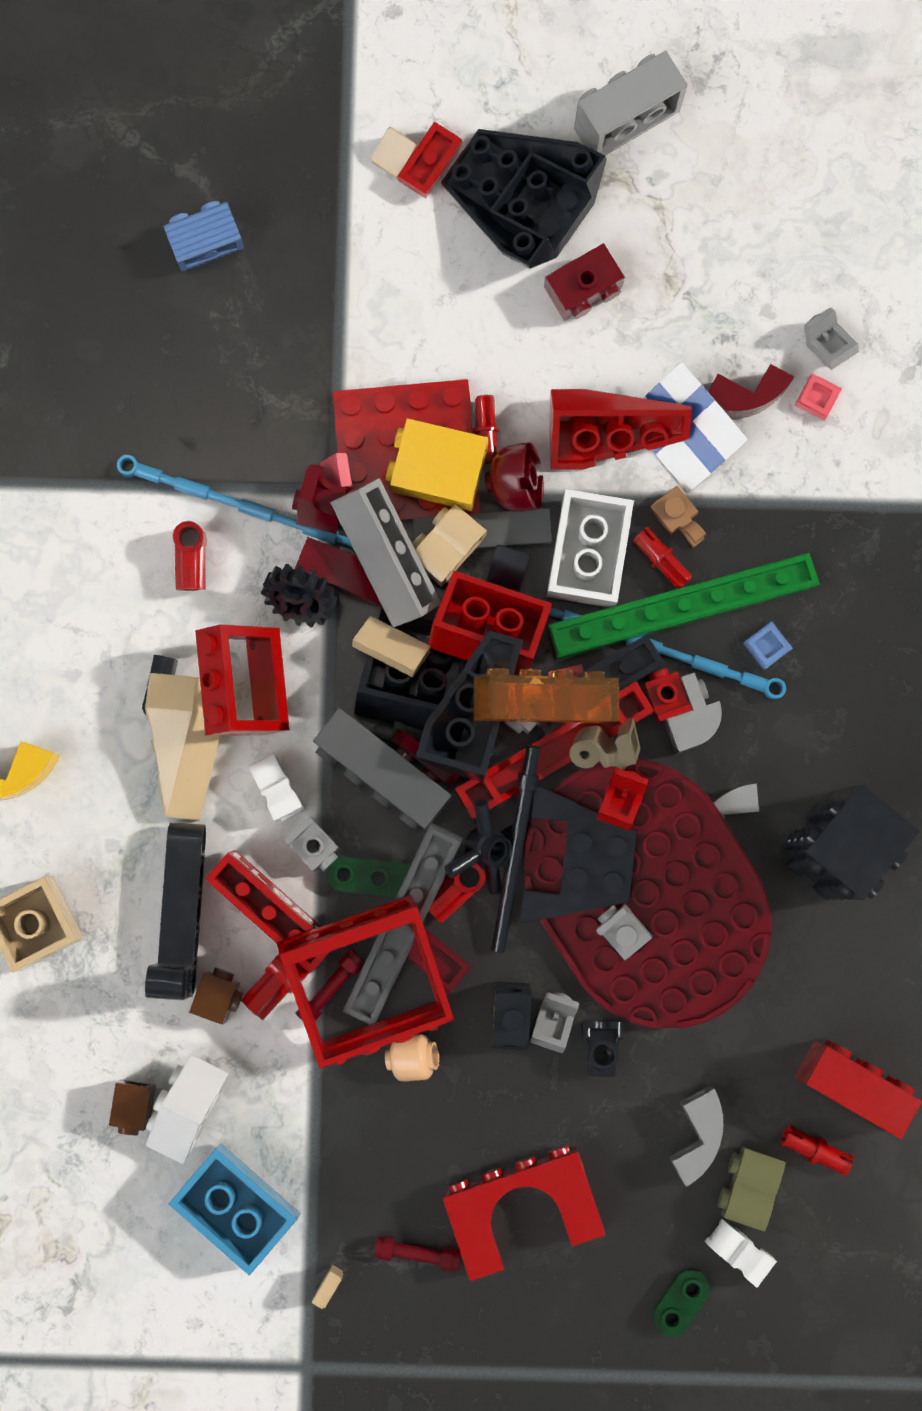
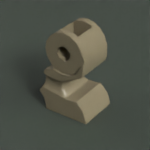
M634 718L625 721L620 726L615 742L599 726L581 729L576 734L570 749L572 762L581 768H591L598 762H601L604 768L613 766L622 770L629 765L636 764L641 748Z

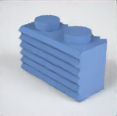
M219 201L209 202L201 207L200 212L190 216L187 213L175 215L169 220V224L163 226L181 271L198 267L200 264H205L213 259L229 255L231 252L244 248L227 202L222 204Z

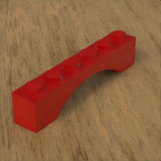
M637 681L532 744V746L541 748L536 775H539L538 782L572 762L570 749L576 734L581 729L599 726L611 739L618 734L620 726L625 721L634 718L636 724L654 712ZM526 748L487 769L484 782L470 779L455 788L456 794L472 821L476 819L474 802L476 800L486 799L490 811L518 794L519 788L516 787L518 772H522Z

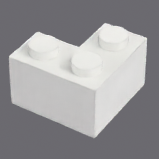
M192 1054L184 1067L178 1064L168 1083L172 1085L170 1091L162 1090L153 1107L155 1111L146 1126V1130L150 1131L146 1146L184 1165L200 1136L209 1113L222 1092L229 1073Z

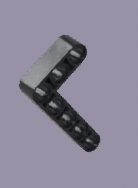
M169 823L166 842L158 963L149 965L147 968L145 979L146 998L185 1000L194 995L206 846L205 824Z

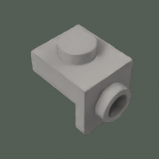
M831 307L821 314L813 316L804 325L807 347L830 370L859 352L858 343L837 323L836 312Z
M547 992L540 1004L529 1042L563 1054L579 1003L573 1001L566 994Z

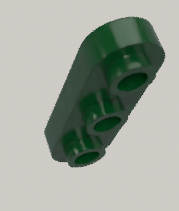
M340 857L328 867L327 880L332 888L340 892L396 898L411 864ZM341 868L350 870L351 876L349 880L341 881L338 878V871ZM380 871L384 873L385 882L382 885L373 883L372 876L375 872Z

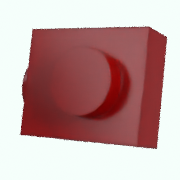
M615 768L597 819L630 831L649 780L641 777L634 771Z

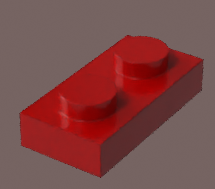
M433 122L398 174V181L426 199L462 146V139L438 123Z

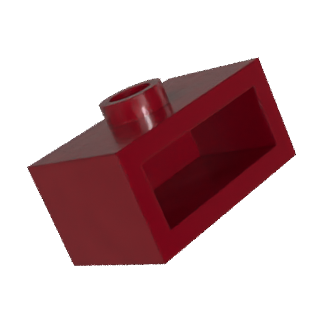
M603 243L545 276L544 288L565 321L572 316L574 319L583 317L591 311V305L600 300H603L605 303L617 297L621 293L620 289L623 286L625 277Z

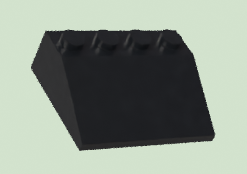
M381 609L378 620L392 626L384 609ZM417 618L394 628L428 645L434 621ZM430 648L429 655L414 677H411L367 655L357 689L354 714L393 724L395 721L424 730L426 721L463 670L467 660Z

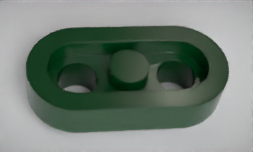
M686 1268L678 1272L654 1306L652 1312L653 1322L657 1330L663 1335L675 1337L682 1334L707 1300L710 1286L707 1278L701 1271L694 1268ZM690 1283L698 1285V1291L693 1295L686 1293V1287ZM669 1313L678 1315V1319L674 1324L665 1322V1318Z

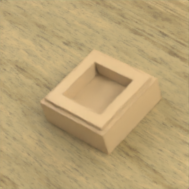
M332 1264L311 1303L321 1309L326 1307L342 1280L343 1271Z

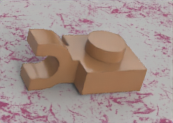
M678 486L674 487L650 506V511L670 535L679 529L693 548L704 541L706 532L698 523L692 520L698 515L699 511Z

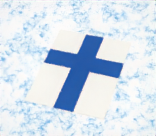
M683 362L679 363L643 397L644 399L688 405L692 408L689 440L652 450L688 493L749 440Z

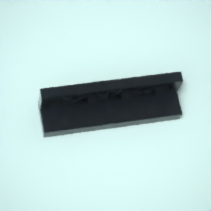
M644 635L528 704L527 708L539 726L537 732L541 739L635 681L638 682L660 669L665 663L648 635Z

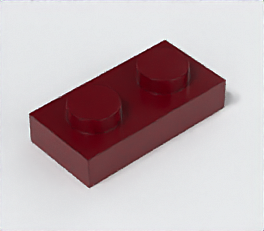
M397 729L390 738L398 746L396 752L411 764L416 760L424 767L421 772L438 784L442 781L451 787L459 778L458 775L448 773L417 759L416 754L419 743L402 730Z

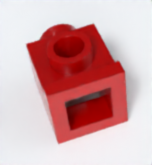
M668 668L648 675L650 681L644 683L642 687L647 700L654 709L652 715L656 724L692 711L678 672L669 674ZM668 687L673 691L672 699L666 700L661 696L662 688Z

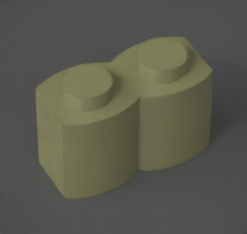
M742 1146L739 1153L734 1152L728 1167V1173L733 1174L729 1188L723 1186L717 1207L722 1208L721 1215L723 1218L765 1232L786 1162Z

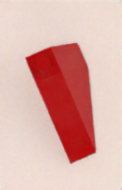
M551 389L549 412L550 469H587L596 466L595 462L615 457V460L626 458V453L645 448L650 451L689 440L692 408L688 405L588 389Z

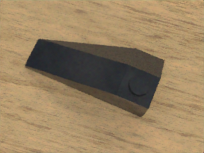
M493 631L487 632L465 664L463 670L426 721L416 754L417 759L448 773L484 782L522 646V639Z

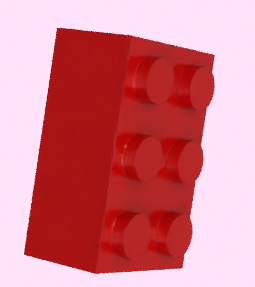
M453 570L432 624L428 645L431 646V649L468 661L488 631L522 639L523 642L513 676L527 680L552 603Z
M826 1040L823 1045L814 1041L794 1078L902 1140L922 1103L921 1100L912 1096L916 1089L889 1075L886 1080L881 1078L884 1073L883 1070L858 1057L855 1062L850 1060L853 1053L834 1042Z

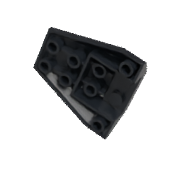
M478 129L442 179L441 184L503 255L531 269L557 258L595 204L607 158L605 155L579 142Z

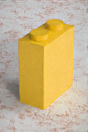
M407 418L405 428L399 427L395 438L394 448L399 449L396 461L390 460L387 469L386 481L391 482V491L451 507L456 504L461 509L472 511L488 449V437Z

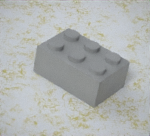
M666 50L657 56L650 54L643 58L637 67L630 72L621 71L614 75L608 84L601 89L592 88L585 92L578 101L574 130L585 146L606 156L679 113L688 84Z

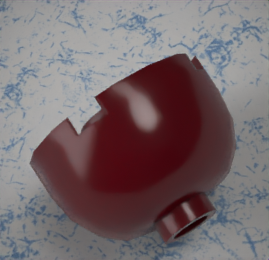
M531 442L506 446L496 453L490 463L489 472L485 473V486L489 493L492 492L495 500L503 508L513 512L538 510L537 508L542 506L544 479L543 475L537 476L535 465L541 464L536 447Z

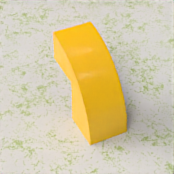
M20 741L7 779L0 778V801L19 797L40 785L52 772L60 755Z

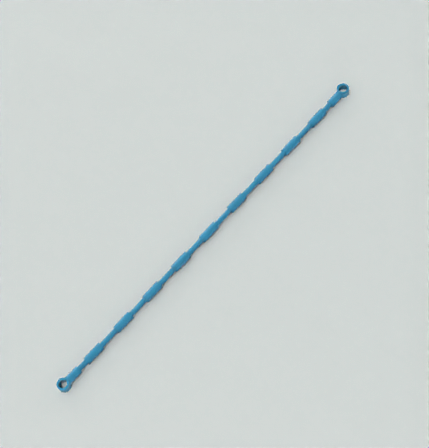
M123 455L117 461V469L124 477L131 478L137 476L157 484L162 482L174 486L175 490L204 500L209 498L238 508L239 512L268 522L273 520L302 530V533L334 545L337 542L353 548L348 537L340 535L339 531L335 534L296 524V519L276 513L275 509L243 498L238 500L212 491L211 487L179 476L174 478L165 475L162 470L138 463L131 455ZM132 461L134 463L132 470L123 471V464L125 462ZM552 607L549 616L562 621L582 616L568 610L563 612ZM638 637V638H635V639H631V640H628V641H624V642H627L626 645H629V644H631L632 642L638 640V639L641 638V637ZM650 639L659 654L691 664V668L723 679L728 677L740 681L741 685L764 692L765 696L771 700L781 698L786 692V684L779 678L769 680L745 671L740 673L729 669L728 665L696 654L691 656L662 646L663 643ZM771 683H776L780 686L779 695H773L769 691Z

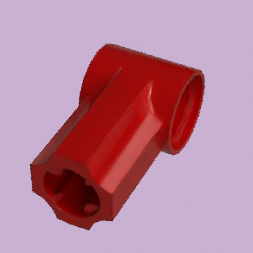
M193 521L181 522L175 527L172 536L175 543L176 590H206V533ZM196 530L199 534L197 543L191 547L182 545L181 538L184 532Z
M476 863L471 866L480 875V880L475 886L470 887L463 884L460 874L454 878L448 876L443 880L429 909V912L441 924L484 885L486 873L482 865Z
M279 954L264 970L266 973L250 988L241 1000L261 1020H264L288 993H292ZM296 963L295 965L302 982L309 972L299 963Z

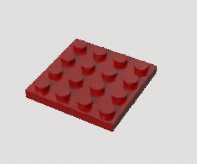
M468 379L333 391L338 453L347 454L352 486L346 489V494L380 478L401 522H411L415 518L436 517L444 507L450 510L451 506L393 493L390 487L391 482L386 481V474L390 460L396 461L399 449L394 448L398 428H405L407 418L473 434ZM477 489L472 511L462 509L465 513H481L479 489Z

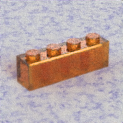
M506 668L487 669V675L474 677V721L617 722L619 721V678H605V672L602 671L584 672V677H573V671L570 670L552 671V676H541V670L538 669L520 670V675H509V669Z

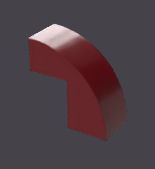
M770 364L753 393L728 378L717 374L708 393L732 420L756 415L772 406L784 394L794 376Z

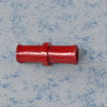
M788 1125L782 1134V1137L786 1139H781L780 1145L807 1157L809 1163L813 1165L819 1163L840 1173L842 1176H846L849 1173L853 1164L848 1163V1161L853 1162L854 1156L827 1144L825 1138L821 1136L815 1138L794 1128L792 1125Z

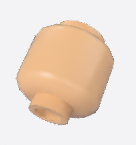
M415 1034L410 1040L403 1043L393 1042L390 1049L385 1051L386 1068L388 1071L392 1070L398 1081L427 1080L433 1074V1070H437L439 1066L437 1044L431 1042L429 1037L424 1034Z

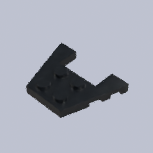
M538 785L537 790L534 791L532 818L568 822L561 892L552 893L525 889L523 891L520 922L527 923L629 902L637 830L631 828L630 831L598 820V812Z

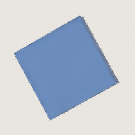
M772 621L743 643L763 670L793 649Z

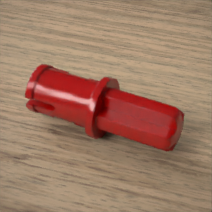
M479 395L475 399L476 428L473 429V433L488 437V449L484 464H490L498 452L497 433L500 432V428L496 427L494 396Z
M649 527L645 528L644 531H641L632 542L653 563L651 566L653 568L658 567L676 588L684 587L691 580L692 575L672 554L674 550L672 548L668 549Z

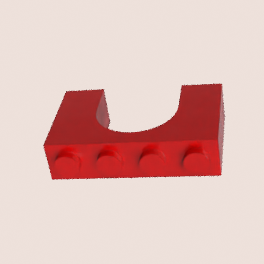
M562 1145L549 1150V1157L537 1161L535 1156L527 1157L515 1162L516 1168L502 1172L501 1168H495L482 1173L481 1180L468 1183L467 1179H463L447 1186L449 1191L443 1192V1201L470 1281L504 1270L503 1261L491 1228V1215L499 1199L513 1189L533 1187L551 1196L559 1207L572 1246L606 1235L576 1147L569 1149L568 1145Z

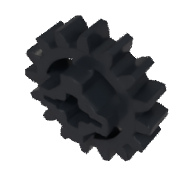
M285 564L283 570L275 566L272 572H268L261 591V595L266 597L264 600L265 605L274 606L273 614L279 613L286 622L289 619L295 620L296 626L306 622L310 628L314 626L315 622L322 626L326 619L330 620L338 597L333 595L335 588L325 586L328 579L316 576L315 570H311L309 573L305 572L302 565H298L297 570L293 569L289 564Z

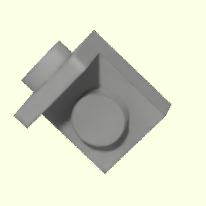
M625 904L619 909L614 905L611 906L598 918L602 924L596 929L597 933L600 936L603 934L624 960L628 959L652 938L649 931Z

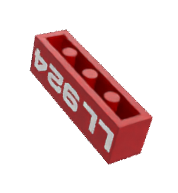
M236 849L228 852L205 878L209 884L275 943L321 927L320 924ZM330 952L299 962V964L311 974Z

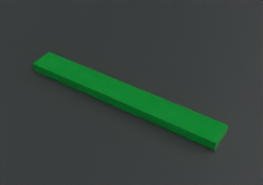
M810 553L553 623L547 625V631L556 660L642 637L646 634H653L818 588L820 583Z

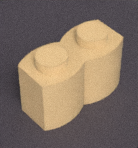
M456 504L450 510L444 507L432 521L435 525L434 529L427 536L421 533L412 543L427 575L441 587L451 578L453 570L457 571L487 534L486 529Z

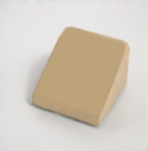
M389 127L375 150L371 162L397 179L398 174L417 148V145L394 128Z

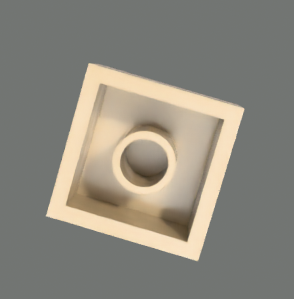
M44 876L0 899V950L12 973L23 971L84 939L52 876Z

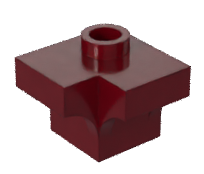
M310 464L309 469H306L301 490L296 489L293 499L292 510L297 511L296 524L336 534L340 521L330 502L345 495L346 487L330 483L324 476L323 466Z

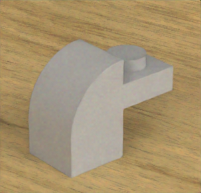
M695 673L680 678L692 711L664 721L675 754L690 750L708 741L715 734L721 722L722 709L720 701L706 705L705 699L709 698L707 688L702 679L697 680Z

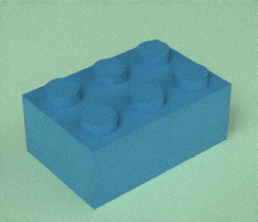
M222 1143L215 1148L168 1203L249 1276L297 1221L300 1215L296 1208Z

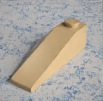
M150 673L145 710L147 720H150L153 737L151 744L152 750L156 754L159 774L157 778L164 816L200 821L220 736H205L200 677Z

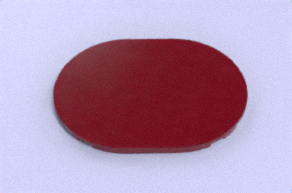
M637 758L636 764L629 765L624 770L634 771L641 777L648 779L649 782L632 828L637 830L630 901L614 906L619 909L625 904L649 931L652 938L628 959L624 960L603 934L600 936L596 931L598 926L602 924L598 918L611 906L542 919L540 922L579 984L605 1010L630 1023L654 1029L687 1028L708 1022L722 1015L737 1004L752 988L766 962L772 934L771 908L767 891L758 871L719 809L704 790L689 777L671 767ZM598 762L594 767L582 768L569 775L551 791L567 797L588 809L599 812L614 770L618 767L610 766L604 768L601 762ZM540 818L532 819L523 848V877L527 890L552 893L561 892L568 822Z

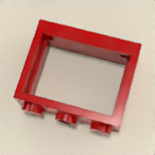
M219 624L195 630L205 736L269 735L290 731L280 628ZM229 639L246 640L254 720H237Z

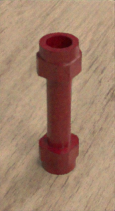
M349 949L338 962L340 964L339 968L310 1001L308 1000L315 1021L322 1015L320 1010L351 974L355 976L365 964V961L353 950ZM298 1009L295 1014L302 1020Z
M377 1236L374 1258L391 1261V1257L437 1264L440 1265V1270L458 1272L461 1254L458 1249L443 1246L442 1251L394 1242V1237Z

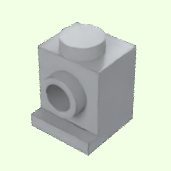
M310 816L284 839V842L314 872L318 868L324 872L338 859L335 852L340 847ZM311 840H317L320 844V849L316 853H310L307 849V844Z

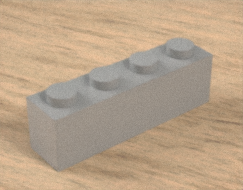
M380 478L330 502L392 627L420 618L441 604Z

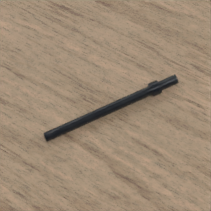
M532 745L526 746L522 772H518L516 783L519 792L510 838L512 852L509 860L506 862L491 947L492 951L504 953L506 948L533 791L537 790L539 775H536L541 748Z

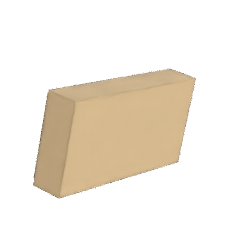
M369 616L354 637L352 647L411 677H414L423 664L431 646L372 616Z

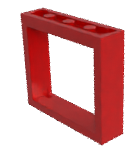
M412 895L276 942L319 1069L335 1063L339 1066L348 1058L360 1054H373L382 1046L393 1042H406L415 1034L426 1030L436 1031L439 1030L438 1026L454 1021L437 965ZM410 923L435 1002L322 1041L295 964Z

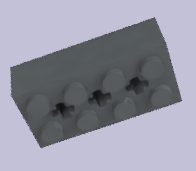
M340 708L337 709L313 740L319 747L315 752L319 757L332 767H335L337 763L345 767L346 770L343 775L360 789L365 784L374 790L371 797L387 810L392 805L400 810L402 814L399 816V819L415 832L419 827L427 831L429 825L434 822L451 800V794Z

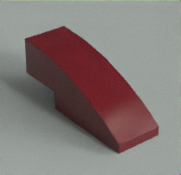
M307 537L295 570H297L298 565H302L307 573L315 570L316 576L328 579L326 585L334 587L339 592L383 608L358 557Z

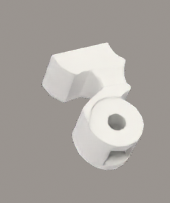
M275 753L270 754L255 764L249 765L261 795L268 801L267 807L274 822L280 824L306 810L299 796L291 789L290 778L286 770L282 768Z
M723 1219L720 1220L718 1227L711 1236L705 1240V1243L733 1268L741 1270L743 1276L756 1288L777 1262L773 1256L762 1248L758 1250L744 1233Z

